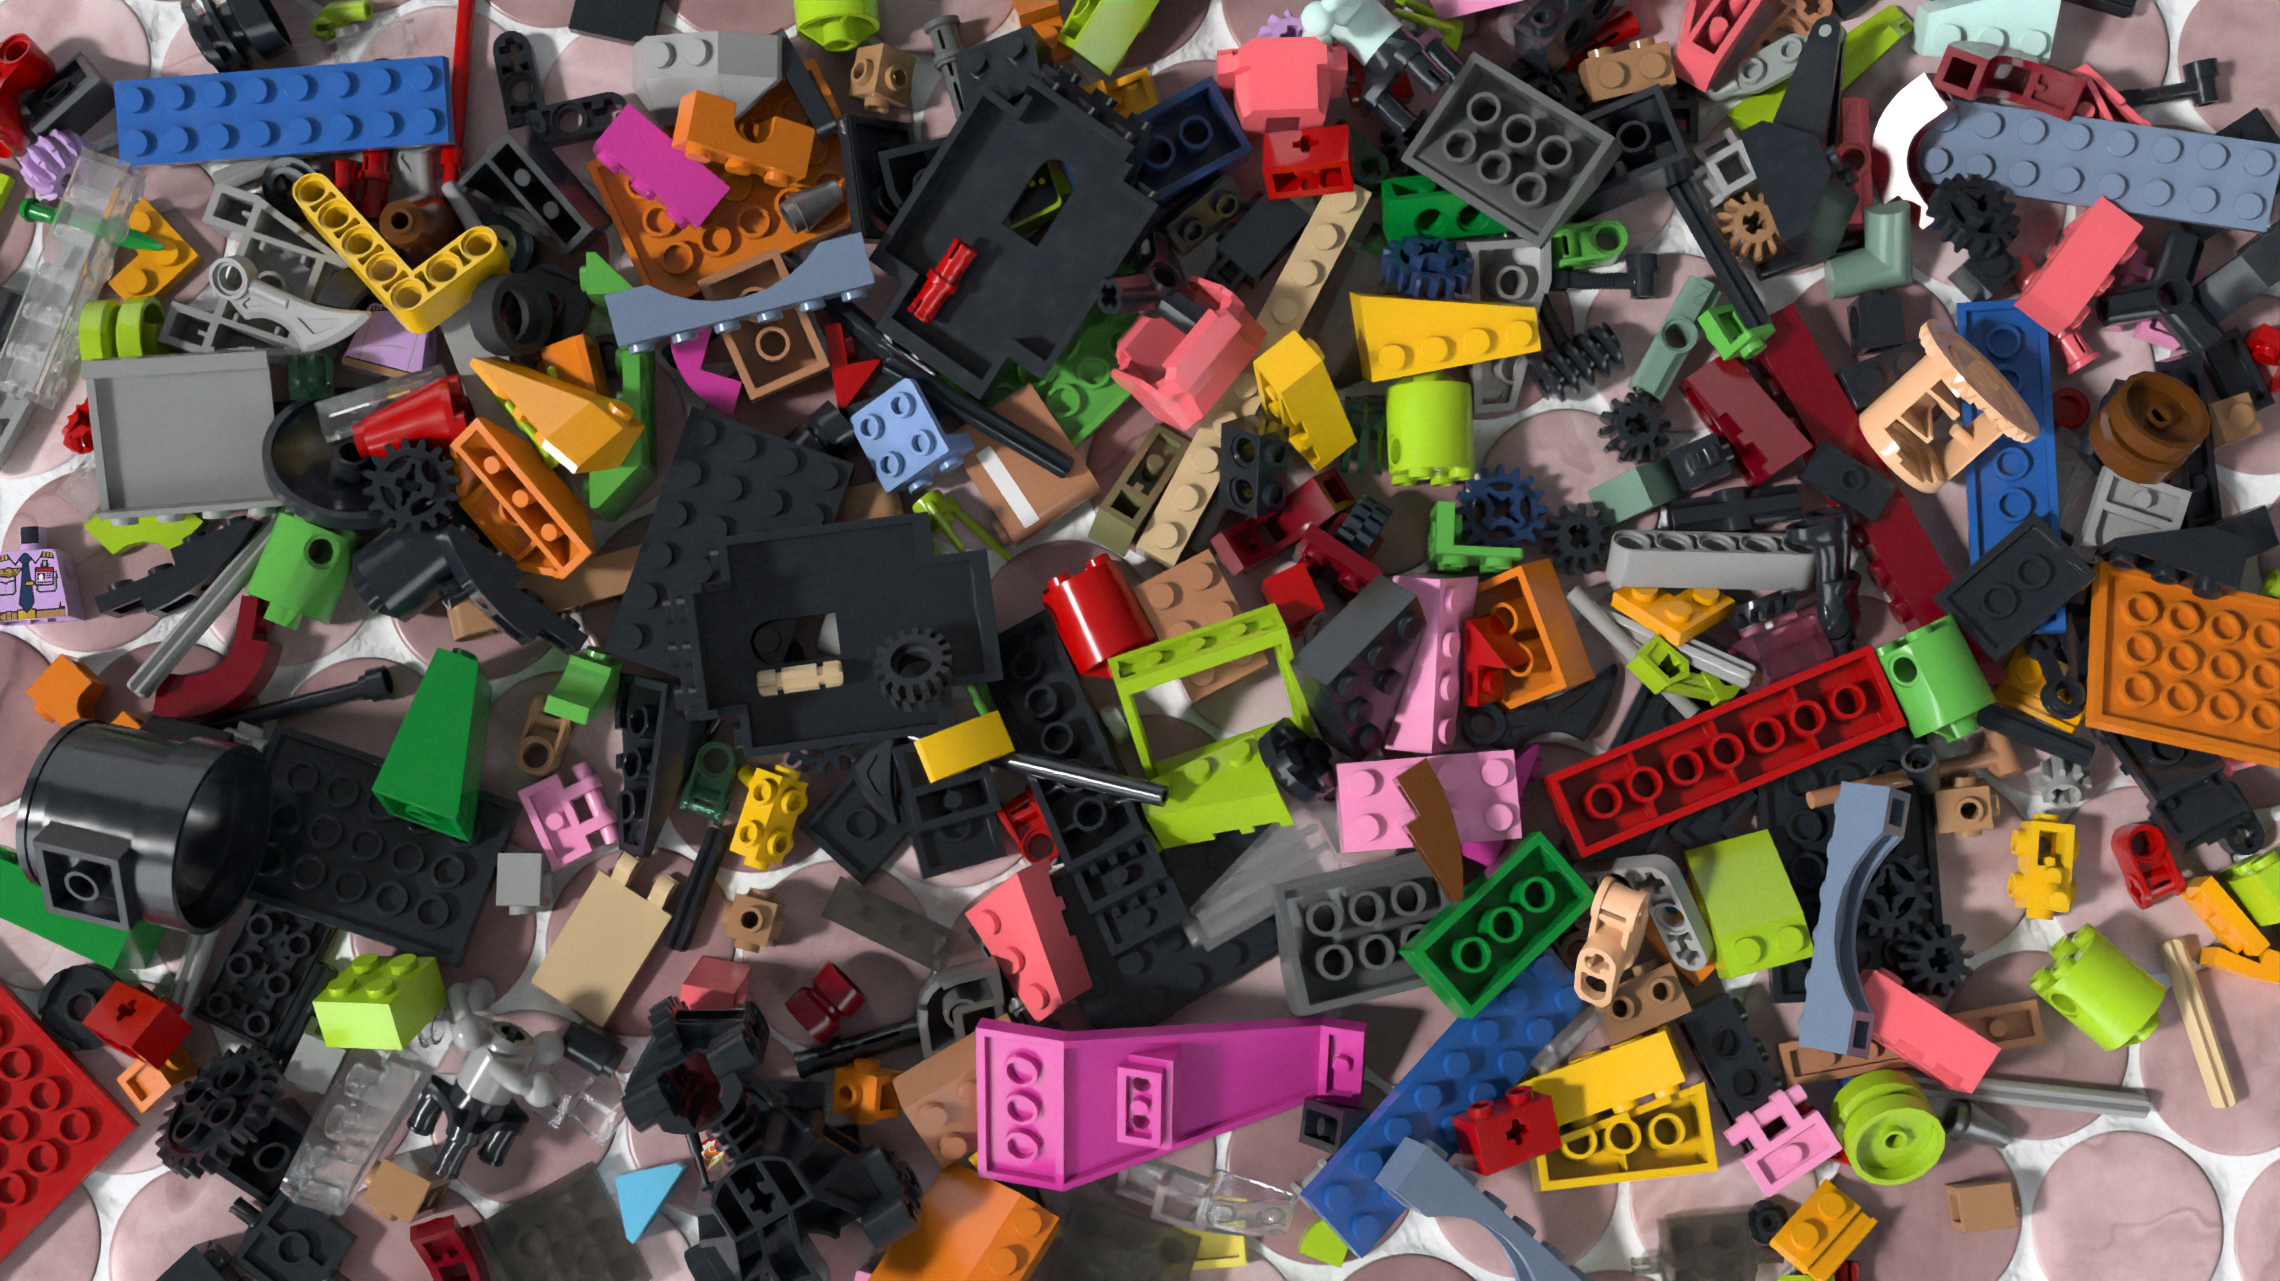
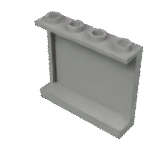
M268 348L96 358L81 361L82 379L86 380L101 511L98 513L99 520L111 519V526H128L139 524L138 517L157 516V522L168 523L185 520V513L202 512L203 519H219L230 517V510L248 509V515L259 516L274 514L275 507L283 506L267 485L262 462L263 440L268 427L275 419Z

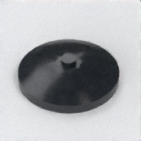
M343 387L309 394L283 409L268 427L262 445L264 477L273 495L295 515L321 526L343 530H365L386 526L380 523L381 517L384 514L383 511L371 512L368 509L370 504L376 501L375 497L365 495L362 491L367 487L373 486V480L363 476L364 471H376L378 466L374 464L371 456L361 458L354 441L352 426L353 424L361 423L362 418L400 398L373 389ZM407 460L397 462L389 472L394 473L403 468ZM429 463L431 465L429 474L435 484H438L440 475L435 466ZM415 479L413 481L406 480L404 484V489H408L411 493L413 491L420 492L422 484L415 481ZM385 487L386 497L391 506L396 510V498L391 489Z

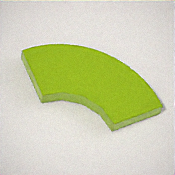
M185 513V520L178 522L159 523L157 522V516L138 517L139 524L111 526V519L99 520V515L97 514L84 527L108 551L119 557L132 547L145 544L161 545L170 550L182 545L184 537L201 532L208 523L195 513Z

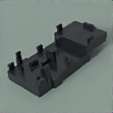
M2091 728V733L2094 737L2098 738L2103 746L2108 744L2122 764L2119 768L2124 775H2131L2147 797L2149 802L2146 808L2151 814L2148 817L2155 827L2158 825L2161 827L2181 856L2202 844L2207 843L2210 846L2229 835L2227 831L2248 821L2252 817L2250 807L2223 773L2227 765L2219 755Z

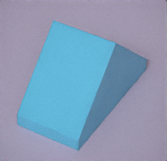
M681 1160L625 1172L615 1176L627 1240L635 1244L643 1239L691 1164Z

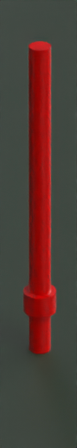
M458 0L451 81L455 144L446 145V147L441 149L440 166L444 168L443 185L451 180H455L458 183L461 179V171L466 169L467 151L463 149L475 0ZM442 191V198L448 201V199Z

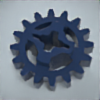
M1420 234L1418 237L1414 236L1411 238L1404 235L1401 242L1392 239L1389 246H1384L1380 263V275L1386 276L1385 282L1387 284H1398L1397 291H1405L1413 297L1418 298L1421 294H1428L1431 300H1436L1437 297L1440 298L1442 296L1452 299L1454 292L1463 295L1465 294L1466 287H1471L1475 260L1468 258L1469 252L1467 250H1456L1457 243H1450L1440 237H1435L1432 240L1426 239L1424 235Z
M1498 464L1494 475H1490L1489 471L1484 467L1478 472L1479 482L1475 479L1464 482L1470 492L1459 491L1455 499L1463 503L1464 506L1455 508V514H1462L1464 520L1462 522V533L1468 531L1471 535L1466 543L1467 546H1472L1479 542L1484 547L1522 548V541L1529 546H1532L1537 541L1531 531L1541 532L1544 530L1546 525L1538 520L1537 517L1545 515L1548 512V507L1537 504V501L1545 493L1543 490L1534 492L1531 490L1530 486L1535 480L1533 476L1522 481L1519 479V467H1515L1510 475L1505 474L1503 464ZM1491 485H1506L1512 489L1510 491H1495ZM1523 499L1528 508L1527 523L1520 511V502ZM1474 500L1481 512V521L1476 524L1473 517ZM1502 504L1506 505L1508 511L1505 516L1496 519L1492 515L1495 507H1499ZM1491 532H1505L1513 537L1498 539L1489 536Z

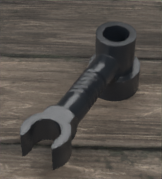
M2208 58L2183 65L2184 82L2146 89H2128L2118 91V93L2126 99L2125 103L2132 109L2192 98L2193 107L2220 102L2216 77L2220 76L2217 58Z
M1654 253L1627 255L1626 273L1592 274L1552 271L1549 291L1630 290V299L1656 298V274L1660 273V255Z
M1904 727L1887 733L1886 735L1890 737L1901 754V764L1904 773L1913 782L1915 790L1923 795L1936 792L1941 786L1938 774L1940 763L1936 751L1929 745L1915 744Z

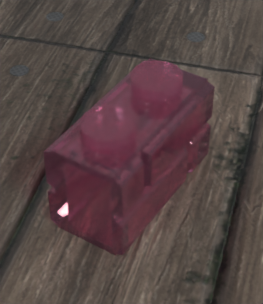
M1794 609L1770 619L1773 624L1772 628L1766 629L1764 622L1739 631L1742 640L1728 645L1727 651L1730 655L1749 662L1757 668L1755 679L1748 689H1744L1745 692H1754L1833 660L1834 653L1827 637L1822 635L1824 630L1816 613L1810 612L1798 617Z

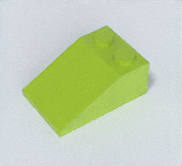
M1768 829L1682 851L1700 914L1714 941L1715 949L1712 956L1720 979H1732L1813 957L1814 948L1803 911Z

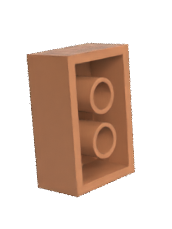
M776 247L697 282L706 301H722L743 298L763 291L788 277L789 273ZM799 307L783 310V318L759 324L757 317L740 321V329L721 334L752 404L830 370V364L807 313H801Z
M1209 549L1132 588L1157 637V642L1243 614ZM1262 650L1179 678L1177 681L1192 708L1267 669L1269 662Z
M1007 1013L995 1019L1012 1022ZM976 1031L891 1079L902 1110L942 1169L978 1149Z

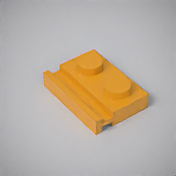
M2019 644L2005 670L2009 677L2001 681L1995 693L1993 692L1997 700L1994 704L2075 736L2078 725L2086 716V704L2083 711L2072 719H2059L2047 712L2040 699V692L2046 684V680L2039 662L2031 659L2025 653L2024 646ZM2058 661L2060 668L2065 676L2070 666L2066 663ZM2086 675L2082 682V686H2087L2088 675Z
M2199 876L2192 879L2187 877L2184 879L2186 892L2180 896L2227 951L2239 954L2240 956H2258L2271 945L2212 876Z
M1825 1179L1772 1238L1769 1245L1804 1275L1807 1273L1816 1281H1828L1872 1231L1878 1221L1874 1217L1870 1219L1861 1211V1207L1829 1180Z

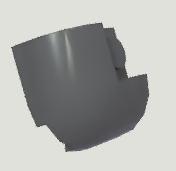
M994 956L948 967L932 975L920 990L917 1005V1023L924 1060L976 1031V1026L981 1018L995 1020L1004 1015L1002 1004L1005 1002L1000 970Z

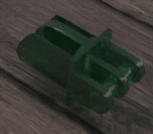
M314 351L305 352L304 357H297L296 354L294 357L286 358L287 387L290 400L335 398L333 385L335 367L331 356L325 353L323 356H315Z
M1345 396L1343 410L1357 440L1355 472L1357 474L1365 473L1369 441L1375 440L1372 474L1374 476H1381L1387 427L1386 399H1382L1381 403L1369 402V398H1363V402L1351 401V396ZM1350 413L1362 414L1361 419L1349 418ZM1368 415L1380 416V421L1368 420ZM1351 447L1341 454V473H1348Z

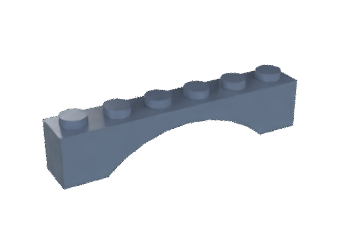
M862 232L819 242L808 258L788 277L763 291L743 298L722 301L691 300L667 294L650 285L607 294L604 297L618 348L620 351L629 349L630 355H638L655 350L654 342L672 339L673 345L683 344L698 339L697 332L714 328L716 334L727 333L740 329V321L757 317L759 324L783 318V310L799 307L801 313L811 312L826 307L824 300L841 296L843 303L859 300L868 296L866 290L872 289L875 281Z
M1841 781L1840 793L1834 802L1836 818L1833 836L1827 845V857L1829 860L1826 879L1820 888L1821 909L1819 921L1814 928L1812 936L1814 946L1812 964L1805 978L1807 994L1804 1012L1800 1015L1798 1021V1032L1800 1035L1798 1046L1865 1059L1869 1057L1875 1013L1865 995L1858 972L1856 955L1857 920L1864 894L1874 873L1888 853L1904 838L1911 797L1909 793L1886 786Z
M1405 1136L1374 1180L1404 1207L1425 1217L1453 1216L1468 1218L1484 1227L1498 1242L1509 1260L1516 1281H1593L1573 1265L1569 1268L1562 1263L1565 1257L1562 1252L1544 1240L1541 1243L1535 1240L1533 1236L1536 1230L1531 1225L1515 1215L1511 1219L1505 1214L1504 1210L1507 1205L1501 1199L1487 1190L1481 1193L1474 1187L1478 1180L1459 1165L1455 1164L1454 1167H1451L1444 1161L1448 1156L1447 1152L1429 1139H1425L1423 1143H1420Z

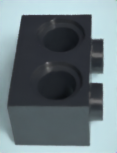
M1252 414L1221 423L1220 506L1255 519L1286 509L1289 454L1288 426Z

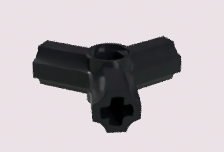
M1154 230L1149 233L1133 258L1135 273L1103 277L1096 287L1098 292L1097 304L1104 314L1113 313L1114 315L1139 312L1148 318L1156 319L1162 317L1186 335L1208 309L1217 310L1184 286V278L1181 272L1173 266L1171 245L1167 242L1166 234Z
M2169 231L2164 236L2150 281L2107 288L2097 298L2095 304L2097 318L2101 321L2103 327L2147 320L2160 322L2186 352L2203 353L2222 338L2225 334L2224 330L2193 297L2192 282L2205 243L2199 239V236L2188 232ZM2160 290L2166 291L2170 295L2172 300L2171 306L2166 305L2161 300Z

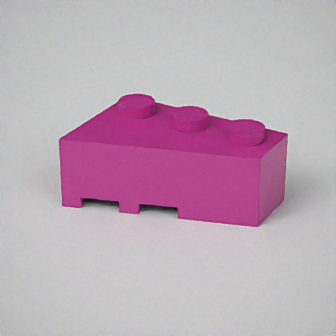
M628 103L595 142L592 152L597 155L596 158L615 174L620 172L632 182L630 186L647 201L651 202L655 199L667 208L664 214L677 226L685 230L689 225L696 230L728 192L730 187L700 162L686 158L685 151L672 148L673 139Z

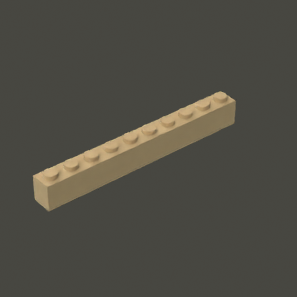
M1354 184L1353 192L1324 194L1256 320L1268 334L1261 342L1256 355L1205 415L1136 545V554L1167 570L1180 563L1219 489L1221 423L1251 414L1258 416L1262 408L1253 361L1293 330L1299 335L1302 333L1369 206L1372 192Z

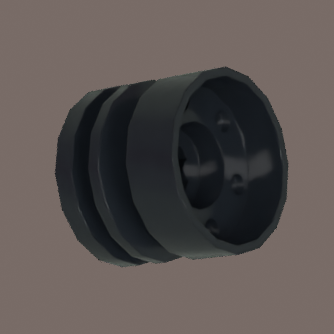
M196 0L180 2L182 12L188 23V30L204 58L219 73L238 72L234 59L245 71L255 69L249 51L253 47L266 61H271L294 49L288 31L270 0H226L222 4L219 0H201L205 11Z

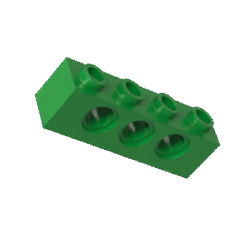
M1423 175L1381 179L1380 223L1388 244L1392 239L1401 242L1404 235L1411 238L1414 236L1418 237L1420 234L1424 235L1426 239L1433 240L1435 237H1440L1447 241H1452L1459 237L1476 235L1490 237L1503 232H1512L1472 206L1464 209L1469 205L1468 203Z

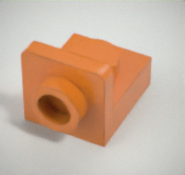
M180 1044L159 1071L136 1060L116 1080L139 1112L143 1114L158 1105L178 1085L194 1078L197 1075L198 1067Z

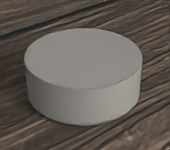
M1113 701L1100 708L1099 713L1118 745L1121 744L1122 746L1131 741L1133 738L1130 729Z

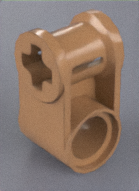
M538 692L529 707L526 724L515 751V759L521 770L536 778L545 779L556 774L561 768L568 745L579 723L562 717L555 719L547 716L550 714L544 712L547 694ZM546 747L548 751L546 763L541 767L533 768L530 763V755L536 748Z

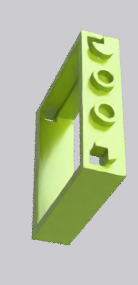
M1275 603L1107 659L1146 781L1255 733L1259 741V738L1277 722L1154 763L1133 694L1271 647L1274 648L1292 715L1288 718L1312 740L1316 738L1306 700L1289 663L1294 658L1287 628Z

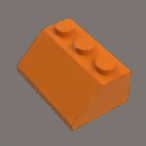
M581 334L540 349L542 359L537 360L538 372L548 375L547 368L553 366L556 369L559 380L612 399L598 339ZM570 471V474H571V475L585 474V473L573 474V473Z
M1550 558L1519 565L1477 584L1472 618L1487 613L1496 614L1530 659V662L1522 665L1502 668L1505 684L1502 691V700L1497 701L1502 712L1563 692L1596 678Z

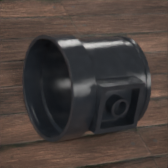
M152 715L140 729L113 723L107 724L91 718L74 720L62 727L47 742L37 757L24 786L16 822V849L20 867L26 878L33 885L42 889L46 912L128 932L143 918L153 925L190 934H210L222 927L236 913L253 886L261 867L269 841L274 806L273 781L269 765L257 748L235 742L234 733L156 715Z

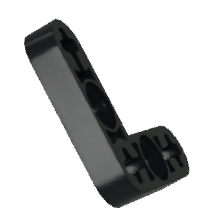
M507 31L500 34L493 44V56L508 129L526 126L525 118L521 113L529 112L531 122L536 128H539L536 132L551 149L600 138L612 122H609L606 116L599 115L608 113L609 105H615L617 110L622 111L628 104L620 94L604 92L545 105L536 56L529 40L522 33ZM517 44L520 50H522L517 53L518 63L522 70L515 71L511 59L508 55H504L510 52V45ZM519 82H528L533 86L531 96L521 102L513 100L511 97L512 88ZM590 108L594 115L598 116L593 118L595 123L597 124L594 127H592V121L589 117V114L586 112V110ZM569 112H576L582 117L581 126L573 132H565L560 128L562 117Z

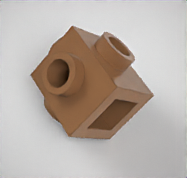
M885 43L858 48L855 64L851 70L849 97L863 102L866 110L880 114L888 113L889 109L907 106L908 98L912 91L911 82L916 58Z
M1976 773L1949 776L1950 781L1941 782L1940 788L1932 793L1934 823L1939 834L1955 832L1956 837L1959 838L1983 835L1982 830L1993 829L1992 816L2000 815L1997 790H1989L1986 780L1984 778L1977 779ZM1971 802L1968 807L1961 808L1963 804Z
M750 887L748 895L736 893L734 901L727 900L721 917V925L726 926L724 936L735 939L733 947L759 953L761 946L774 947L775 940L782 939L787 923V915L783 914L784 904L773 902L774 893ZM753 911L758 916V924L750 929L744 923L747 913Z

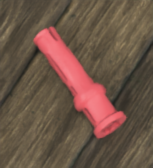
M2029 252L2016 258L2023 267L2012 276L2021 293L2038 270ZM2081 324L2075 329L2068 326L2056 336L2048 332L2049 346L2055 348L2065 364L2066 369L2064 372L2067 377L2102 357L2098 351H2092L2080 332Z

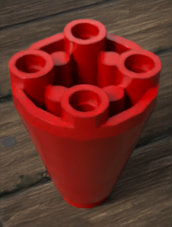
M449 375L441 377L362 418L361 423L353 424L354 441L361 458L372 457L373 455L385 458L388 455L384 445L389 443L400 450L402 438L411 439L414 448L417 447L420 439L429 441L430 453L436 447H442L446 450L442 461L454 460L451 457L449 445L469 426V421L475 420V413L468 395L464 396L459 375Z

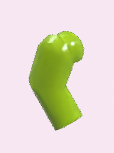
M369 0L329 3L312 21V33L315 37L324 41L334 40L351 22L372 20V5Z

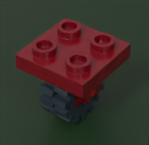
M1364 492L1350 514L1348 515L1341 511L1327 533L1311 523L1301 537L1291 559L1297 564L1303 562L1311 579L1317 580L1321 578L1333 586L1332 591L1336 596L1350 603L1378 574L1382 575L1384 573L1382 569L1371 563V560L1385 540L1379 533L1393 511Z

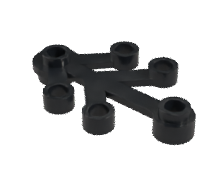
M2066 604V632L2057 634L2070 666L2065 676L2053 652L2055 640L2050 634L2031 635L2024 644L2025 653L2031 659L2039 662L2046 680V684L2040 692L2041 703L2047 712L2059 719H2072L2078 716L2083 711L2087 699V686H2082V682L2086 675H2088L2090 631L2081 644L2071 620L2073 616L2072 609ZM2035 642L2041 643L2045 650L2039 649Z

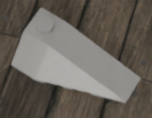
M1521 237L1452 240V242L1457 243L1456 250H1467L1469 252L1468 258L1475 260L1471 287H1466L1465 294L1463 295L1455 293L1456 300L1520 303L1535 307L1539 326L1540 319H1538L1542 300L1544 294H1548L1552 281L1551 239L1541 250ZM1527 353L1465 365L1467 383L1471 386L1472 413L1515 410L1528 365Z

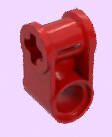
M1029 783L1025 785V791L1004 803L1000 802L1001 810L997 813L1011 838L1015 839L1022 854L1032 865L1042 860L1032 856L1030 851L1032 842L1041 836L1049 837L1052 840L1053 838ZM1054 840V850L1048 857L1051 867L1061 858Z
M2126 824L2114 831L2110 842L2111 848L2125 878L2127 890L2134 903L2140 909L2145 910L2152 907L2153 901L2167 895L2179 896L2186 892L2184 877L2176 865L2165 841V836L2160 829L2149 824ZM2137 833L2142 836L2144 841L2143 850L2139 854L2132 847L2133 837Z

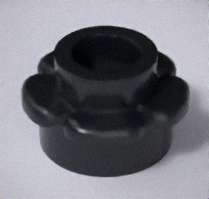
M1760 1200L1754 1203V1206L1747 1211L1745 1226L1750 1230L1751 1237L1755 1241L1768 1244L1789 1218L1783 1206L1779 1204L1774 1205L1771 1200ZM1765 1218L1771 1219L1769 1226L1764 1225L1763 1221Z

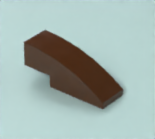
M1427 758L1392 779L1415 815L1414 819L1401 828L1449 902H1457L1463 898V865L1460 841L1453 813L1444 790Z

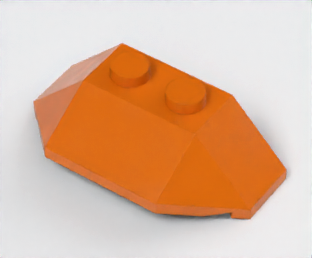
M480 416L449 445L451 457L457 463V466L454 468V476L463 479V483L456 485L457 494L462 496L461 501H458V503L498 550L507 553L516 560L517 564L515 567L525 572L565 579L596 551L587 509L553 469L550 470L542 456L531 443Z

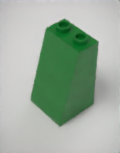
M437 647L373 785L372 791L389 815L470 843L474 835L493 689L479 661H477L478 658L474 654L461 648H453L452 652Z

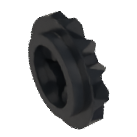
M290 156L273 160L266 167L262 176V190L266 201L293 222L309 221L294 199L293 194L288 196L286 193L290 191V187L300 177L309 173L321 174L322 170L313 169L308 164V158L298 159Z
M1779 590L1734 608L1735 615L1727 618L1732 629H1744L1791 610L1797 602L1793 592L1784 595L1783 591Z

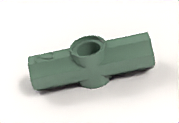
M1688 276L1627 385L1635 395L1643 398L1648 394L1652 397V402L1661 403L1689 351L1696 344L1698 335L1702 330V326L1697 319L1707 309L1714 308L1722 294L1715 284L1702 277ZM1667 331H1674L1680 334L1683 338L1684 346L1682 348H1675L1669 345L1666 341L1665 333Z

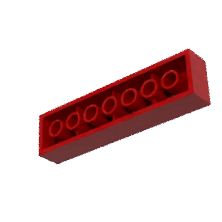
M1870 644L1550 774L1539 781L1573 860H1577L1907 726Z

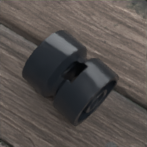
M829 400L810 415L811 423L809 425L800 423L783 437V439L833 457L839 455L847 457L860 446L853 432L854 428Z

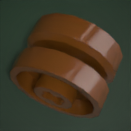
M2142 371L2129 376L2091 422L2089 437L2094 452L2104 465L2114 473L2138 484L2156 485L2169 480L2208 436L2210 417L2203 401L2193 389L2182 381L2161 372Z

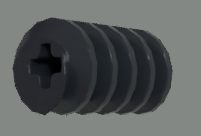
M1602 322V328L1595 325L1587 330V336L1581 333L1576 334L1572 338V344L1566 341L1561 342L1557 347V352L1552 349L1546 350L1543 353L1542 360L1538 357H1533L1528 361L1530 374L1540 394L1546 400H1549V396L1553 394L1561 403L1566 401L1565 387L1568 386L1576 395L1581 393L1580 379L1583 378L1590 387L1596 385L1594 372L1598 371L1605 379L1611 377L1609 364L1613 363L1620 371L1626 369L1622 347L1613 330L1604 322Z

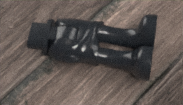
M1843 506L1825 507L1809 511L1803 515L1804 520L1791 523L1785 527L1788 540L1795 545L1810 547L1815 557L1817 568L1815 588L1818 595L1817 615L1821 630L1825 635L1824 643L1825 645L1832 646L1834 659L1858 649L1856 638L1861 635L1862 629L1861 609L1858 598L1861 575L1857 571L1850 569L1851 531L1853 526L1850 510Z

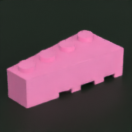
M1444 573L1393 576L1394 583L1417 595L1427 625L1389 734L1386 736L1385 749L1425 754H1436L1452 749V743L1456 736V717L1463 679L1464 620L1473 616L1479 576Z

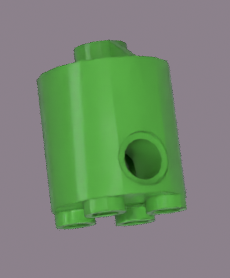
M286 508L284 513L280 512L246 589V593L270 602L263 617L264 619L297 631L303 615L329 624L353 568L352 555L362 547L359 544L362 535L350 530L325 527V529L320 528L318 524L307 521ZM313 541H316V551L309 557V546Z
M1951 614L1874 650L1895 700L1915 739L1934 732L1945 737L1947 743H1950L1980 729L1976 721L1978 710L1997 701Z

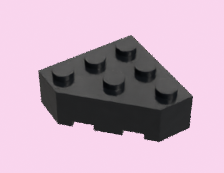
M1378 574L1289 662L1323 741L1356 762H1362L1370 752L1375 751L1389 734L1427 625L1417 595L1381 574Z

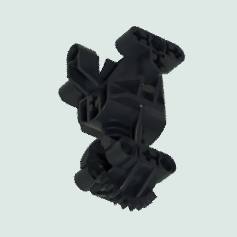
M671 995L649 1009L651 1015L648 1016V1020L652 1025L649 1030L652 1033V1037L636 1066L633 1067L624 1090L626 1095L621 1098V1102L627 1118L638 1132L643 1133L658 1124L663 1132L685 1135L690 1153L695 1155L701 1175V1183L693 1208L694 1215L698 1219L699 1243L684 1252L686 1264L695 1281H771V1278L773 1281H831L829 1266L808 1233L823 1234L836 1240L840 1237L842 1227L861 1217V1223L867 1237L874 1248L882 1252L921 1229L923 1191L916 1174L905 1160L897 1163L881 1140L863 1149L853 1137L847 1136L825 1122L826 1116L818 1109L805 1112L787 1109L781 1104L783 1100L756 1077L752 1070L763 1064L770 1029L761 1010L752 1000L737 1008L689 1010L685 1001L680 1002L678 996L672 997ZM699 1051L702 1054L705 1053L707 1061L718 1080L707 1082L701 1071L697 1073L695 1070L690 1071L684 1061ZM743 1086L749 1088L771 1109L759 1112L760 1109L757 1104L750 1105L751 1095L749 1091L742 1092ZM705 1130L709 1139L716 1137L714 1143L716 1151H724L723 1157L708 1171H706L701 1155L704 1149L699 1136V1132Z

